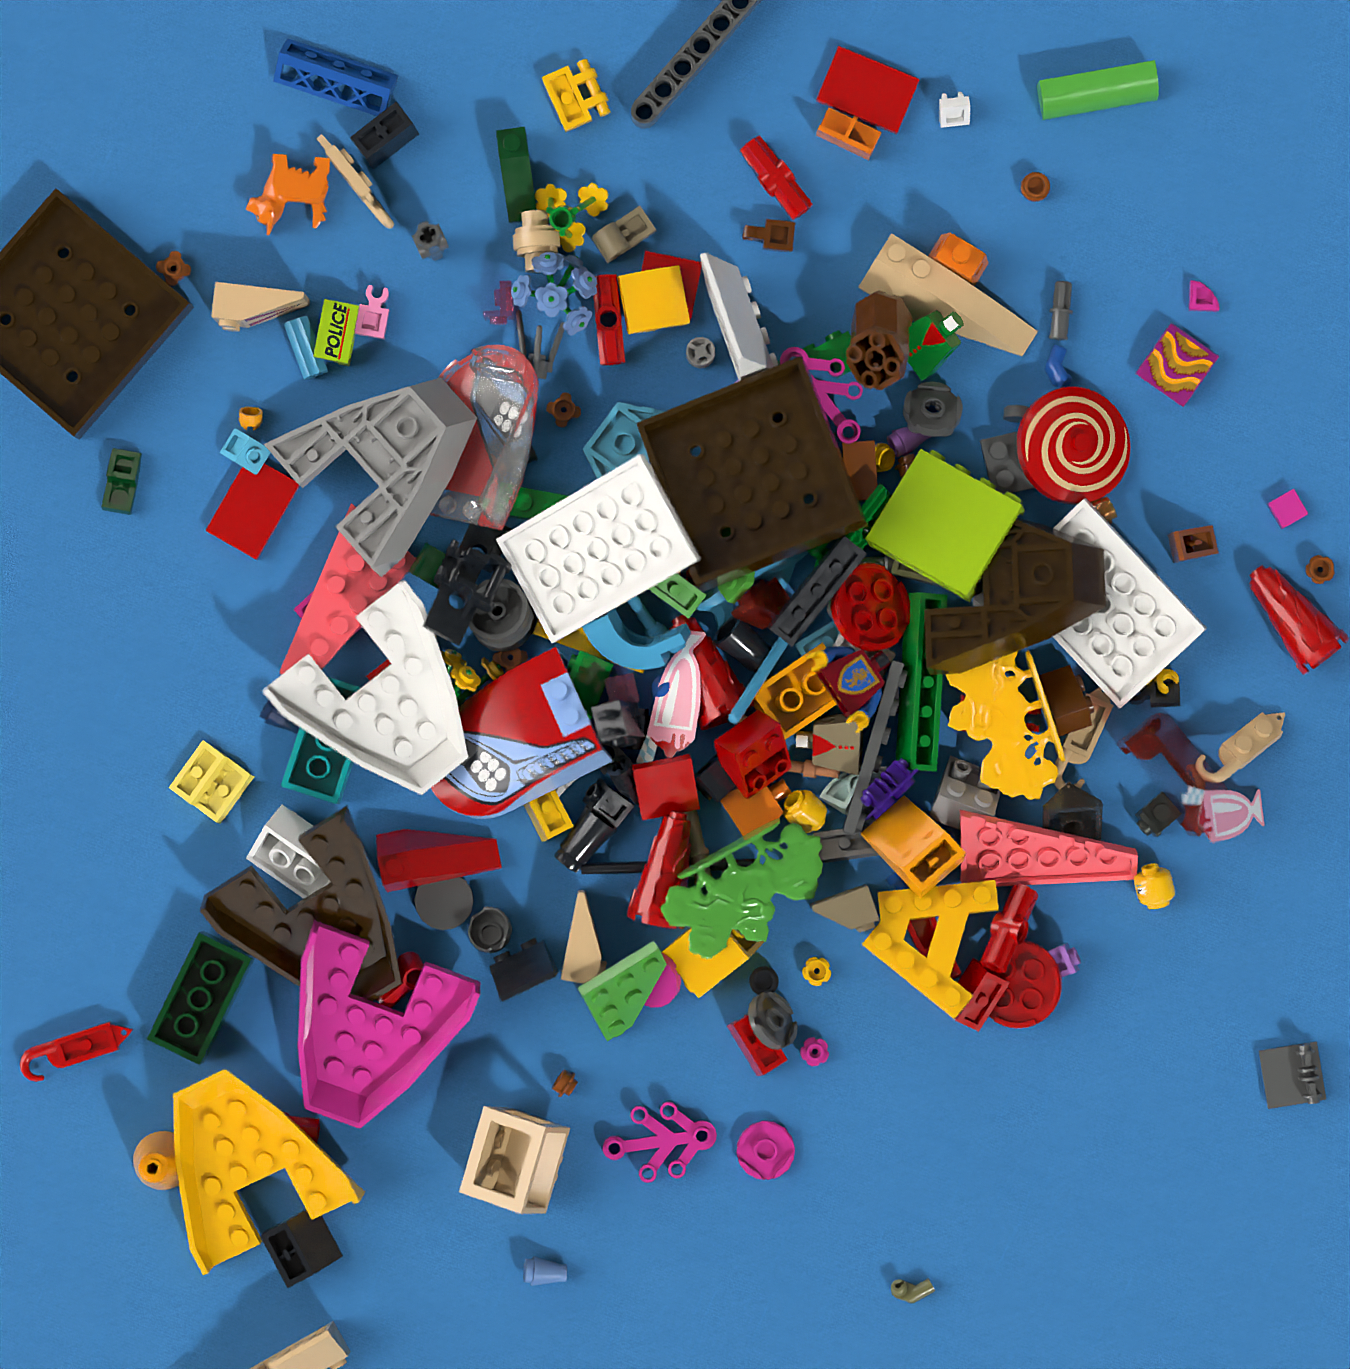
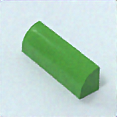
M1155 60L1039 80L1037 92L1042 120L1158 100L1159 85Z

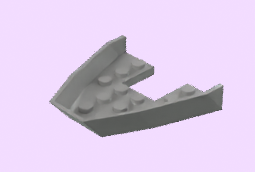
M437 378L347 405L264 445L302 488L346 449L378 484L379 488L335 527L367 564L382 577L404 558L452 478L477 417L442 378Z

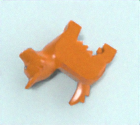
M272 154L273 167L264 186L263 194L259 197H251L247 203L246 210L256 215L257 221L266 226L267 235H270L274 225L281 218L287 202L311 204L312 228L316 229L321 224V221L326 220L323 213H327L324 201L329 188L327 175L330 172V158L315 157L314 165L316 169L310 174L309 171L302 172V168H289L287 155Z

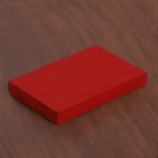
M838 46L816 102L850 116H856L862 121L897 135L920 79Z
M265 463L258 474H253L242 467L205 531L258 560L300 485L295 480Z

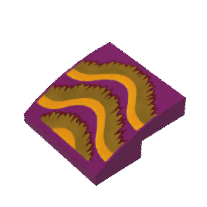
M1171 322L1135 374L1184 407L1217 361L1219 355Z

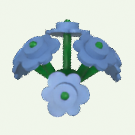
M545 252L540 256L534 257L532 259L534 271L546 274L548 284L546 288L540 287L534 291L530 287L531 277L529 275H520L511 289L514 305L525 307L529 296L536 297L538 300L536 304L537 309L540 311L545 310L547 316L555 317L558 315L559 310H563L567 314V321L563 324V328L569 335H574L585 329L592 316V312L585 306H580L577 310H571L567 306L565 299L577 290L585 299L590 298L591 295H596L597 288L595 286L597 285V279L595 275L588 272L582 266L583 261L577 256L568 254L567 257H564L562 254ZM566 266L567 269L560 283L555 285L553 274L557 269L559 270ZM571 275L574 280L573 286L566 290L564 287Z

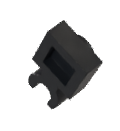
M1171 679L1164 680L1163 683L1168 686L1169 690L1167 694H1164L1157 688V682L1152 680L1150 684L1140 690L1139 695L1134 696L1130 700V704L1139 705L1145 700H1150L1151 708L1180 706V682L1176 684Z

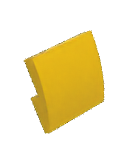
M679 265L640 271L617 277L628 334L656 331L661 328L683 326L690 323Z

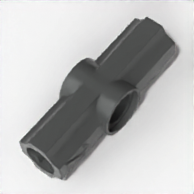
M427 221L418 225L416 234L412 235L422 260L427 257L433 261L441 259L444 250L449 248L439 223L432 225Z

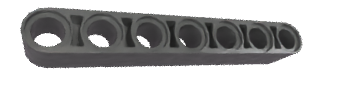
M722 0L634 101L631 107L633 123L643 129L653 126L762 0H747L748 5L744 9L735 8L732 5L733 0ZM717 19H724L729 23V27L725 31H718L713 27V23ZM698 41H705L709 44L710 49L706 53H698L693 46ZM679 63H686L690 66L691 70L687 75H679L674 70L675 66ZM659 85H667L671 88L672 92L668 97L663 98L659 97L655 90ZM640 107H648L652 110L653 114L650 118L643 120L638 118L636 112Z

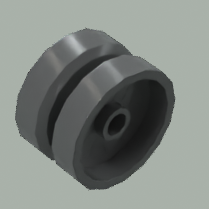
M503 579L493 600L494 607L492 611L485 612L477 608L469 624L470 629L482 645L498 652L515 650L526 643L533 633L536 622L534 610L520 586L508 579ZM489 580L478 584L476 591L483 595Z

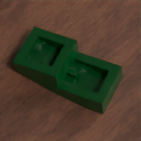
M112 448L106 474L107 483L101 505L102 510L127 515L132 514L140 472L141 453Z

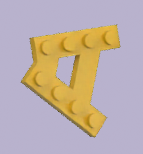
M989 880L934 886L921 899L911 889L878 892L880 922L865 939L862 946L955 1020L973 998V995L950 978L968 914L999 911L996 881ZM939 917L926 958L904 940L909 921L913 919Z

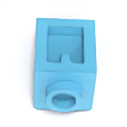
M234 428L220 451L222 455L253 474H258L271 453L266 446Z

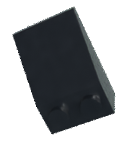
M535 937L520 944L522 950L511 955L508 950L493 957L495 963L489 967L501 1002L557 976L559 971L544 940L537 942Z

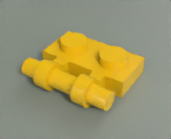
M587 59L577 62L580 73L573 76L569 66H566L541 77L565 133L591 122L592 118L588 111L591 108L596 107L600 117L611 113L607 104L609 99L606 93L601 91L596 80L598 77L596 70L591 68ZM586 84L591 95L590 98L583 100L578 88L579 85Z

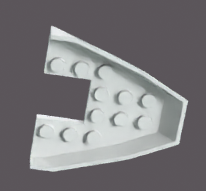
M401 580L355 616L391 664L346 700L343 698L309 654L261 690L276 709L296 725L359 766L421 795L468 758L453 685L434 633L422 627L427 617L424 604L405 580Z

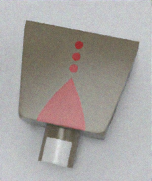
M843 714L819 716L814 722L813 731H797L796 748L812 749V764L859 775L862 767L863 730L856 733L855 731L858 729L856 722L851 721L847 724L846 720L849 717L845 718Z

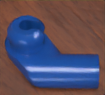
M1053 345L1045 366V372L1051 384L1055 387H1069L1072 383V377L1067 374L1062 365L1067 349Z

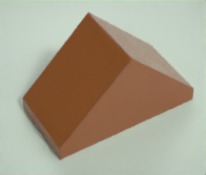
M1213 525L1180 530L1168 534L1174 563L1219 553Z

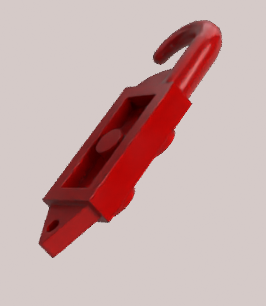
M110 1021L33 1046L21 1056L20 1070L24 1077L30 1081H43V1075H35L30 1071L29 1063L32 1059L46 1055L50 1063L57 1068L71 1066L119 1050V1046L133 1029L114 1025ZM123 1030L127 1031L126 1035L122 1034Z

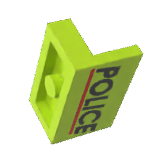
M324 299L313 357L336 361L340 365L350 366L356 335L355 328L360 308L358 305Z

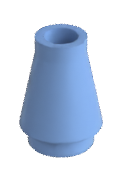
M535 1256L532 1259H525L523 1270L524 1283H530L531 1286L566 1282L567 1264H559Z

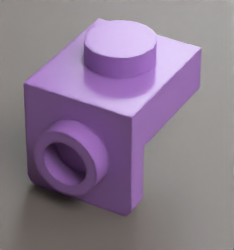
M1068 943L1048 951L1056 960L1062 977L1074 974L1080 970L1078 964L1081 963L1080 957L1074 947L1070 948Z

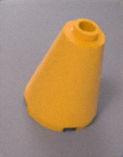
M158 1131L144 1137L135 1149L133 1157L135 1172L144 1184L153 1189L168 1190L179 1185L175 1162L174 1132Z

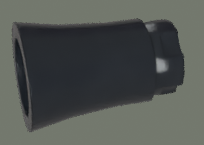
M740 613L731 616L716 632L712 642L713 645L731 655L749 671L754 673L757 672L771 650V646L750 627Z
M585 805L578 820L562 841L560 848L554 856L565 867L577 873L582 864L585 865L593 854L618 830L593 813Z

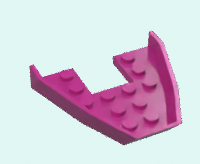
M314 920L301 960L298 1054L304 1109L360 1129L406 1091L470 1020L480 996L481 982L425 961L404 1013L353 995L350 991L370 941Z

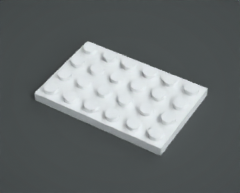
M644 454L631 459L496 539L505 558L512 565L511 569L551 643L559 641L587 623L700 560Z
M1085 498L1053 529L1104 549L1106 607L1053 637L1120 709L1201 635L1207 627Z

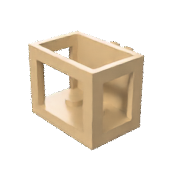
M484 1106L459 1192L520 1214H546L555 1181H557L559 1166L563 1160V1152L570 1128L510 1107Z

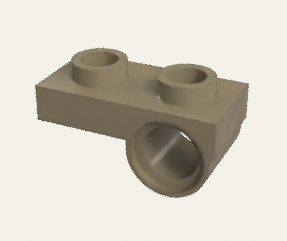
M639 206L616 222H612L597 231L591 239L606 262L610 263L655 233L656 228L642 207Z

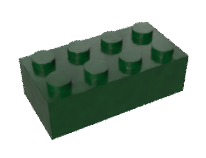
M205 931L199 932L147 1040L198 1065L204 1063L255 958L244 950Z

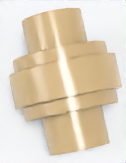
M546 210L524 211L521 213L522 227L516 228L513 235V249L517 252V257L525 259V272L538 273L534 271L532 259L545 252L557 254L560 248V234L552 225H548V213Z

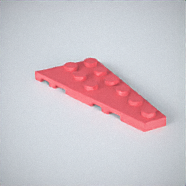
M352 503L346 516L356 508ZM339 531L279 674L282 675L307 654L313 658L322 670L360 628L361 624L355 616L399 583L409 573L408 571L416 558L407 551L404 558L381 577L367 564Z
M960 810V847L966 852L964 861L960 864V883L995 880L996 887L1018 884L1040 885L1134 880V877L1137 875L1138 854L1135 848Z

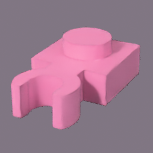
M369 285L366 289L369 305L360 304L355 334L385 339L390 310L382 308V304L388 300L389 291L387 288H384L383 295L380 298H374L372 296L373 286Z

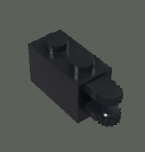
M618 700L592 707L599 742L610 743L611 747L620 746V748L636 745V739L645 737L638 702Z

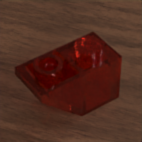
M776 577L766 583L761 579L753 584L749 591L737 600L739 605L731 614L734 618L763 630L770 624L790 597Z

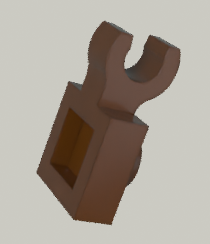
M766 219L765 228L745 225L742 240L763 241L762 250L792 253L795 222Z

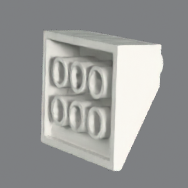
M707 253L700 254L706 288L739 381L777 366L778 362L775 353L769 354L766 347L767 344H770L766 328H760L757 319L761 318L756 301L750 302L748 296L752 289L747 275L741 277L737 266Z

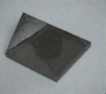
M1068 782L1043 805L1042 828L1101 841L1102 801Z

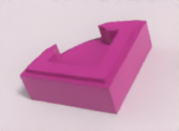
M1190 281L1189 311L1218 312L1219 302L1214 293L1203 283Z

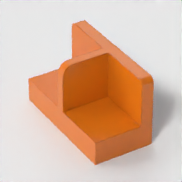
M829 107L822 123L817 129L816 136L869 160L882 132L857 121L858 117L856 116L851 118Z

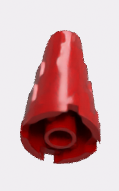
M1261 565L1249 575L1252 579L1249 583L1251 591L1267 612L1271 623L1281 636L1285 648L1295 661V666L1302 675L1309 673V670L1305 667L1307 664L1312 669H1315L1341 648L1338 642L1339 639L1344 643L1350 640L1343 629H1339L1326 615L1321 613L1276 569L1273 570L1271 566L1265 568L1264 565Z
M684 615L671 621L673 625L669 628L671 630V628L674 629L686 623L690 631L704 632L695 618L690 617L688 619ZM707 635L693 649L701 679L700 707L697 721L701 730L712 729L727 723L729 714L746 689L743 683L738 681L727 660H723L716 646L712 644L711 637H707ZM753 700L746 711H748L750 708L754 706Z
M670 810L669 815H664L658 834L654 836L647 864L644 866L637 889L634 888L628 906V918L635 920L636 915H641V923L677 929V926L669 925L660 908L666 903V895L670 887L683 886L687 888L688 877L683 879L677 877L689 865L691 821L687 819L686 813Z

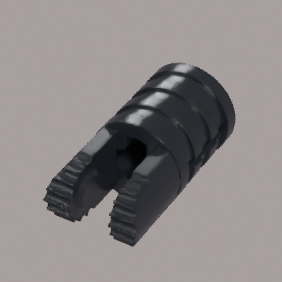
M626 755L616 756L612 759V762L607 764L606 771L618 792L626 799L630 798L634 804L639 805L632 769L633 763Z

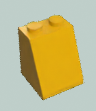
M690 927L661 953H664L673 960L677 966L675 969L683 979L685 987L700 998L748 960L765 941L746 940L739 930L733 929L727 940V947L714 957L705 959L701 958L700 954H694L689 951L688 938L692 930Z

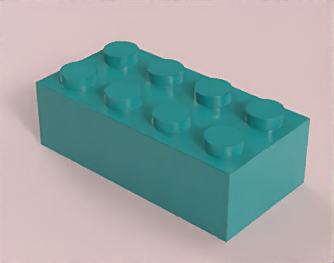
M328 677L345 700L361 688ZM300 727L281 786L334 804H340L354 762Z

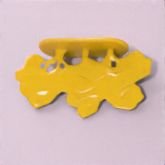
M1027 650L1025 653L1029 668L1025 671L1015 666V657L1018 653L1016 651L963 673L945 674L951 686L957 687L966 694L964 701L953 706L948 726L958 731H967L968 736L976 741L988 738L993 744L990 752L982 761L981 782L991 788L999 789L1003 794L1011 798L1023 794L1029 800H1039L1043 787L1054 783L1058 776V769L1055 764L1043 757L1046 743L1052 742L1054 744L1060 761L1065 762V756L1030 651ZM1010 670L1013 671L1015 675L1007 677L1005 675V672ZM1032 677L1039 700L1029 703L1018 691V686L1026 678ZM1042 708L1048 729L1037 735L1027 729L1025 715L1029 711ZM1026 734L1031 735L1033 739L1027 741L1024 736ZM1037 741L1038 745L1034 746L1037 752L1028 759L1025 756V752L1029 745ZM1040 757L1041 763L1039 765H1035L1034 761L1036 760V758Z

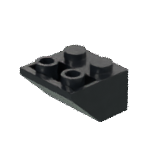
M306 1209L263 1231L260 1235L287 1288L314 1275L343 1257L323 1216L311 1219Z

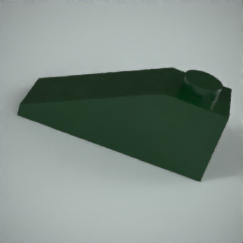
M525 126L496 130L509 223L521 222V213L524 211L537 210Z

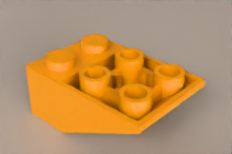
M905 795L860 833L919 899L961 864L966 854L942 827Z

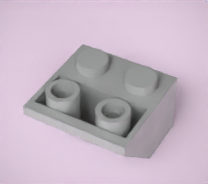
M950 756L934 796L929 817L932 820L960 830V810L994 817L1001 791L981 782V767Z

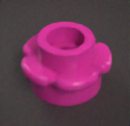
M811 1037L806 1039L804 1046L800 1049L801 1058L806 1060V1063L810 1066H818L819 1063L826 1062L829 1057V1052L827 1051L828 1044L821 1038ZM817 1049L818 1053L813 1054L812 1050Z

